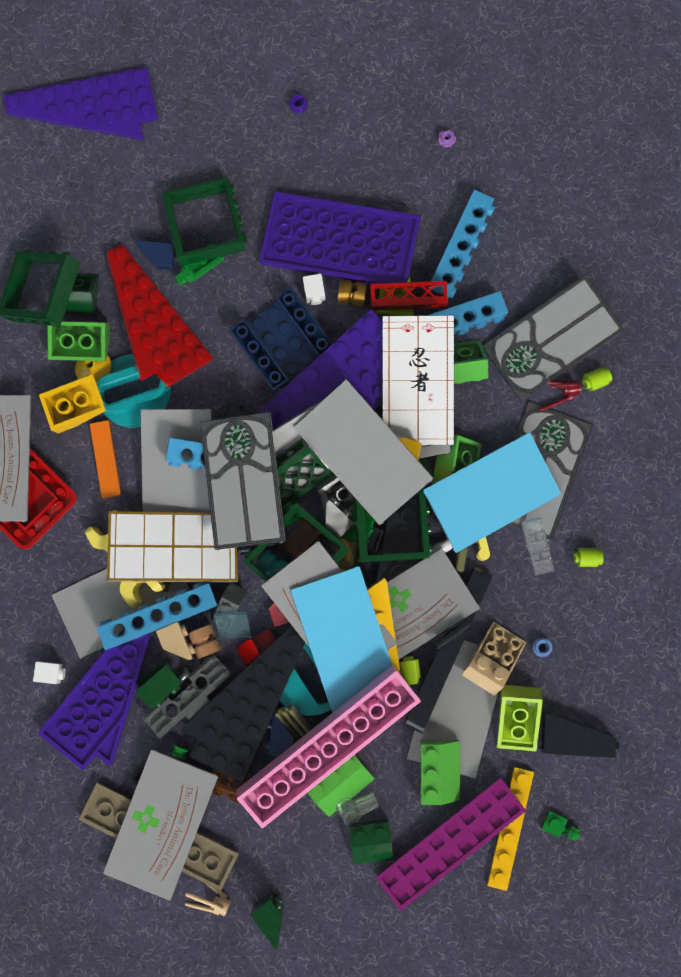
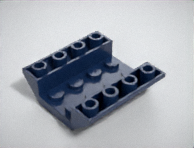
M292 287L278 295L276 302L248 322L244 319L229 329L273 391L287 386L333 344Z

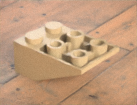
M493 621L461 675L495 696L504 687L527 642Z

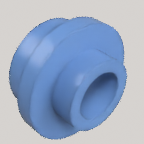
M538 638L534 641L532 648L537 656L546 657L552 652V644L547 638ZM542 643L546 646L544 651L539 650V645Z

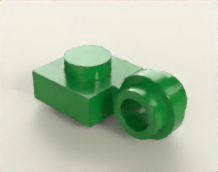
M550 810L548 811L541 826L542 830L558 838L565 831V836L573 841H576L581 836L578 828L571 825L568 828L565 827L568 819Z

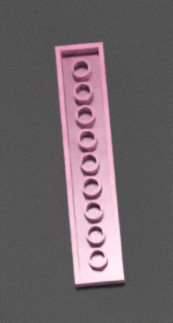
M392 665L236 790L237 800L258 825L264 828L420 703L419 697Z

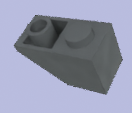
M324 492L321 498L320 520L324 527L339 539L354 525L350 518L352 514L347 508H340L338 506L340 502L333 495L329 497Z
M230 583L221 597L212 623L229 631L244 603L248 591Z

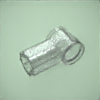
M371 791L353 800L350 798L342 799L338 802L336 808L344 824L350 826L357 823L360 816L379 808L374 793Z

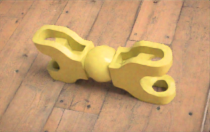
M88 527L85 530V534L91 545L108 553V534L103 535L96 527ZM121 582L120 593L126 603L135 609L142 603L139 587L143 583H147L153 591L161 592L165 589L164 582Z

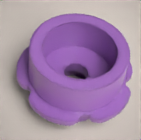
M442 130L439 133L438 142L443 147H451L455 143L456 137L453 131Z

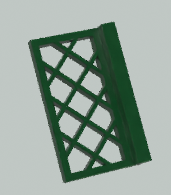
M303 438L276 457L278 478H282L279 485L282 509L332 474ZM311 454L313 456L312 463H302L303 458ZM291 467H297L296 474H287V470ZM301 467L310 468L309 475H300ZM314 468H323L325 471L320 475H313ZM285 479H295L294 486H284ZM299 479L308 480L305 486H297ZM283 490L292 491V495L288 498L282 497Z

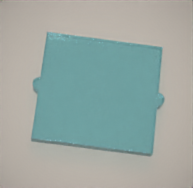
M229 611L228 613H214L219 639L251 638L247 612Z

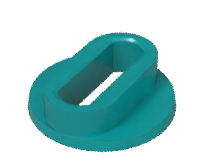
M133 354L124 355L111 361L112 369L110 374L102 377L97 382L106 411L103 412L104 415L115 424L128 428L141 427V410L143 409L165 410L171 396V386L167 388L160 379L158 388L106 404L104 395L107 390L140 379Z
M305 643L304 649L316 666L311 649ZM294 668L280 702L284 706L293 705L301 715L314 716L330 711L329 702L318 703L296 668Z

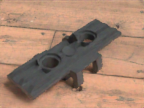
M214 654L210 655L193 672L188 667H185L183 669L184 672L179 675L182 678V683L188 677L192 683L175 699L168 694L165 697L166 701L159 708L155 706L142 717L159 738L163 737L183 717L186 716L191 720L196 716L195 714L212 701L207 696L231 675ZM198 677L206 678L207 685L204 688H200L197 685ZM171 703L177 706L175 715L167 713L166 708Z

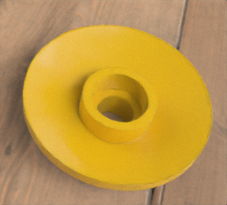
M107 355L106 361H77L75 374L78 379L93 374L97 383L102 377L110 374L112 369L111 360Z

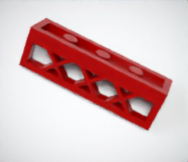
M447 281L370 284L371 309L373 311L446 308L448 304ZM443 286V296H435L430 291L434 287ZM415 287H421L425 294L422 297H416L411 292ZM396 288H402L406 292L402 298H397L392 293ZM375 289H383L388 293L383 299H375Z

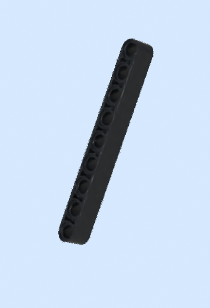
M474 567L466 587L480 606L491 581L492 574ZM477 611L464 618L470 626ZM468 631L458 637L456 642H451L440 651H436L417 693L421 702L409 711L404 726L421 734L423 733Z

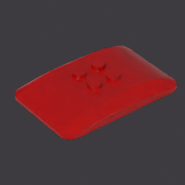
M31 448L29 458L28 521L0 522V530L17 547L25 550L33 547L74 506L77 500L75 492Z

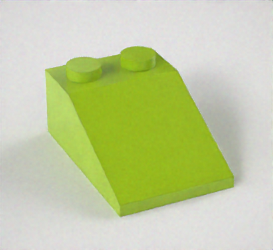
M504 685L501 689L497 748L525 751L537 750L543 701L541 688Z

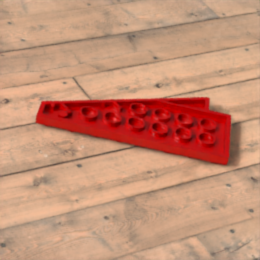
M121 244L107 251V262L140 380L143 381L156 373L168 388L210 363L213 357L126 248Z

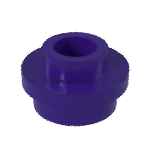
M296 94L290 99L289 107L294 113H302L307 109L308 104L304 96ZM297 102H300L302 104L299 107L295 106Z

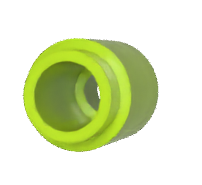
M600 367L584 374L582 384L586 390L588 389L591 392L612 381L611 372L606 367Z
M578 548L577 552H574L573 555L574 563H577L578 567H598V565L603 564V551L598 550V548Z
M414 656L402 657L403 661L399 662L401 676L409 685L420 683L419 678H421L418 659H414Z

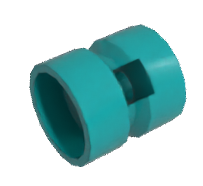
M267 550L257 565L272 577L289 563L283 559L277 560V555Z

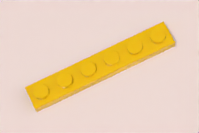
M514 767L509 789L526 809L534 772ZM525 812L499 832L487 886L507 891Z

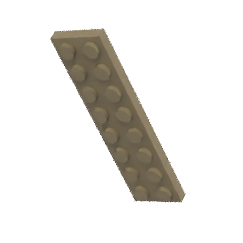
M97 782L79 820L117 839L132 798ZM197 832L182 872L221 891L239 852Z

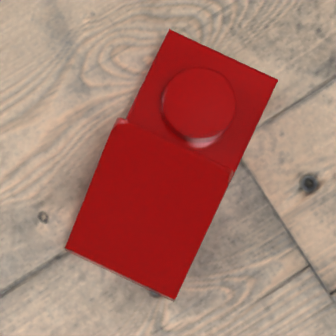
M268 629L253 639L247 640L236 649L244 664L247 665L256 660L276 639L271 630Z

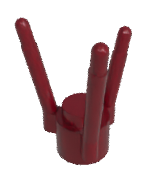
M566 380L550 381L546 385H550L551 388H561L562 394L567 397L539 408L538 411L541 412L568 400H574V395H579L581 391L579 381Z

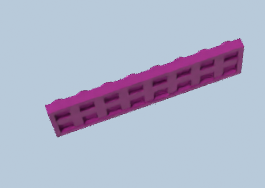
M500 777L377 875L376 879L399 910L402 911L526 812V809Z

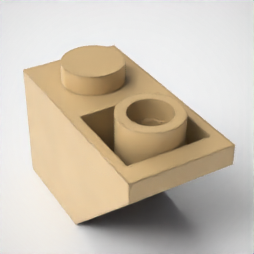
M176 622L156 631L163 650L187 660L194 659V646L192 643H188L186 638L188 631L185 624L181 625L180 622Z

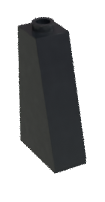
M543 712L542 753L616 758V753L619 752V742L616 741L615 737Z

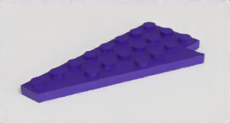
M148 67L3 95L8 115L137 140H144L141 129L142 123L158 120Z
M136 617L133 620V625L136 628H140L144 624L142 617ZM125 627L118 635H122L125 632ZM152 632L105 650L39 730L38 734L80 769L84 770L96 755L109 766L114 763Z

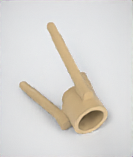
M211 886L209 887L219 895V897L215 896L213 902L188 892L185 893L186 897L211 907L185 902L186 906L212 912L216 915L225 916L231 903L230 900L226 899L228 894Z

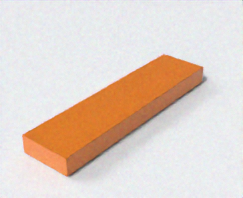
M110 421L91 423L90 429L101 497L104 499L120 496L122 494Z

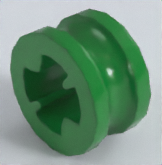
M173 744V750L169 754L186 760L185 754L189 752V749Z

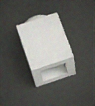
M322 275L304 276L303 284L307 303H311V305L321 304L325 300Z
M38 661L35 663L33 682L60 684L61 680L65 678L66 669L63 668L61 663Z

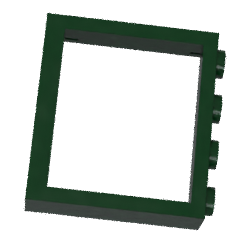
M227 177L162 193L180 267L246 251L244 243H248L246 234L241 232L240 227H243L241 215L237 216L236 211H239L237 199L233 200L232 195H235L233 184L229 185ZM226 193L237 240L184 252L173 205Z
M25 250V252L17 251L0 301V317L11 322L60 327L81 262L74 259L72 254L68 252L59 254L54 251H50V253L40 250L37 252ZM32 263L60 264L45 312L17 310Z
M427 485L417 492L421 552L368 555L365 508L353 496L357 563L430 558L432 544L429 543L428 535L431 534L430 523H427L429 505L426 504V495L423 491L427 488Z
M297 503L294 505L290 504L283 512L286 514L283 517L284 526L298 512L339 548L332 557L334 562L338 564L350 549ZM269 544L258 545L255 550L251 548L244 556L246 558L244 563L265 582L271 577L254 561Z

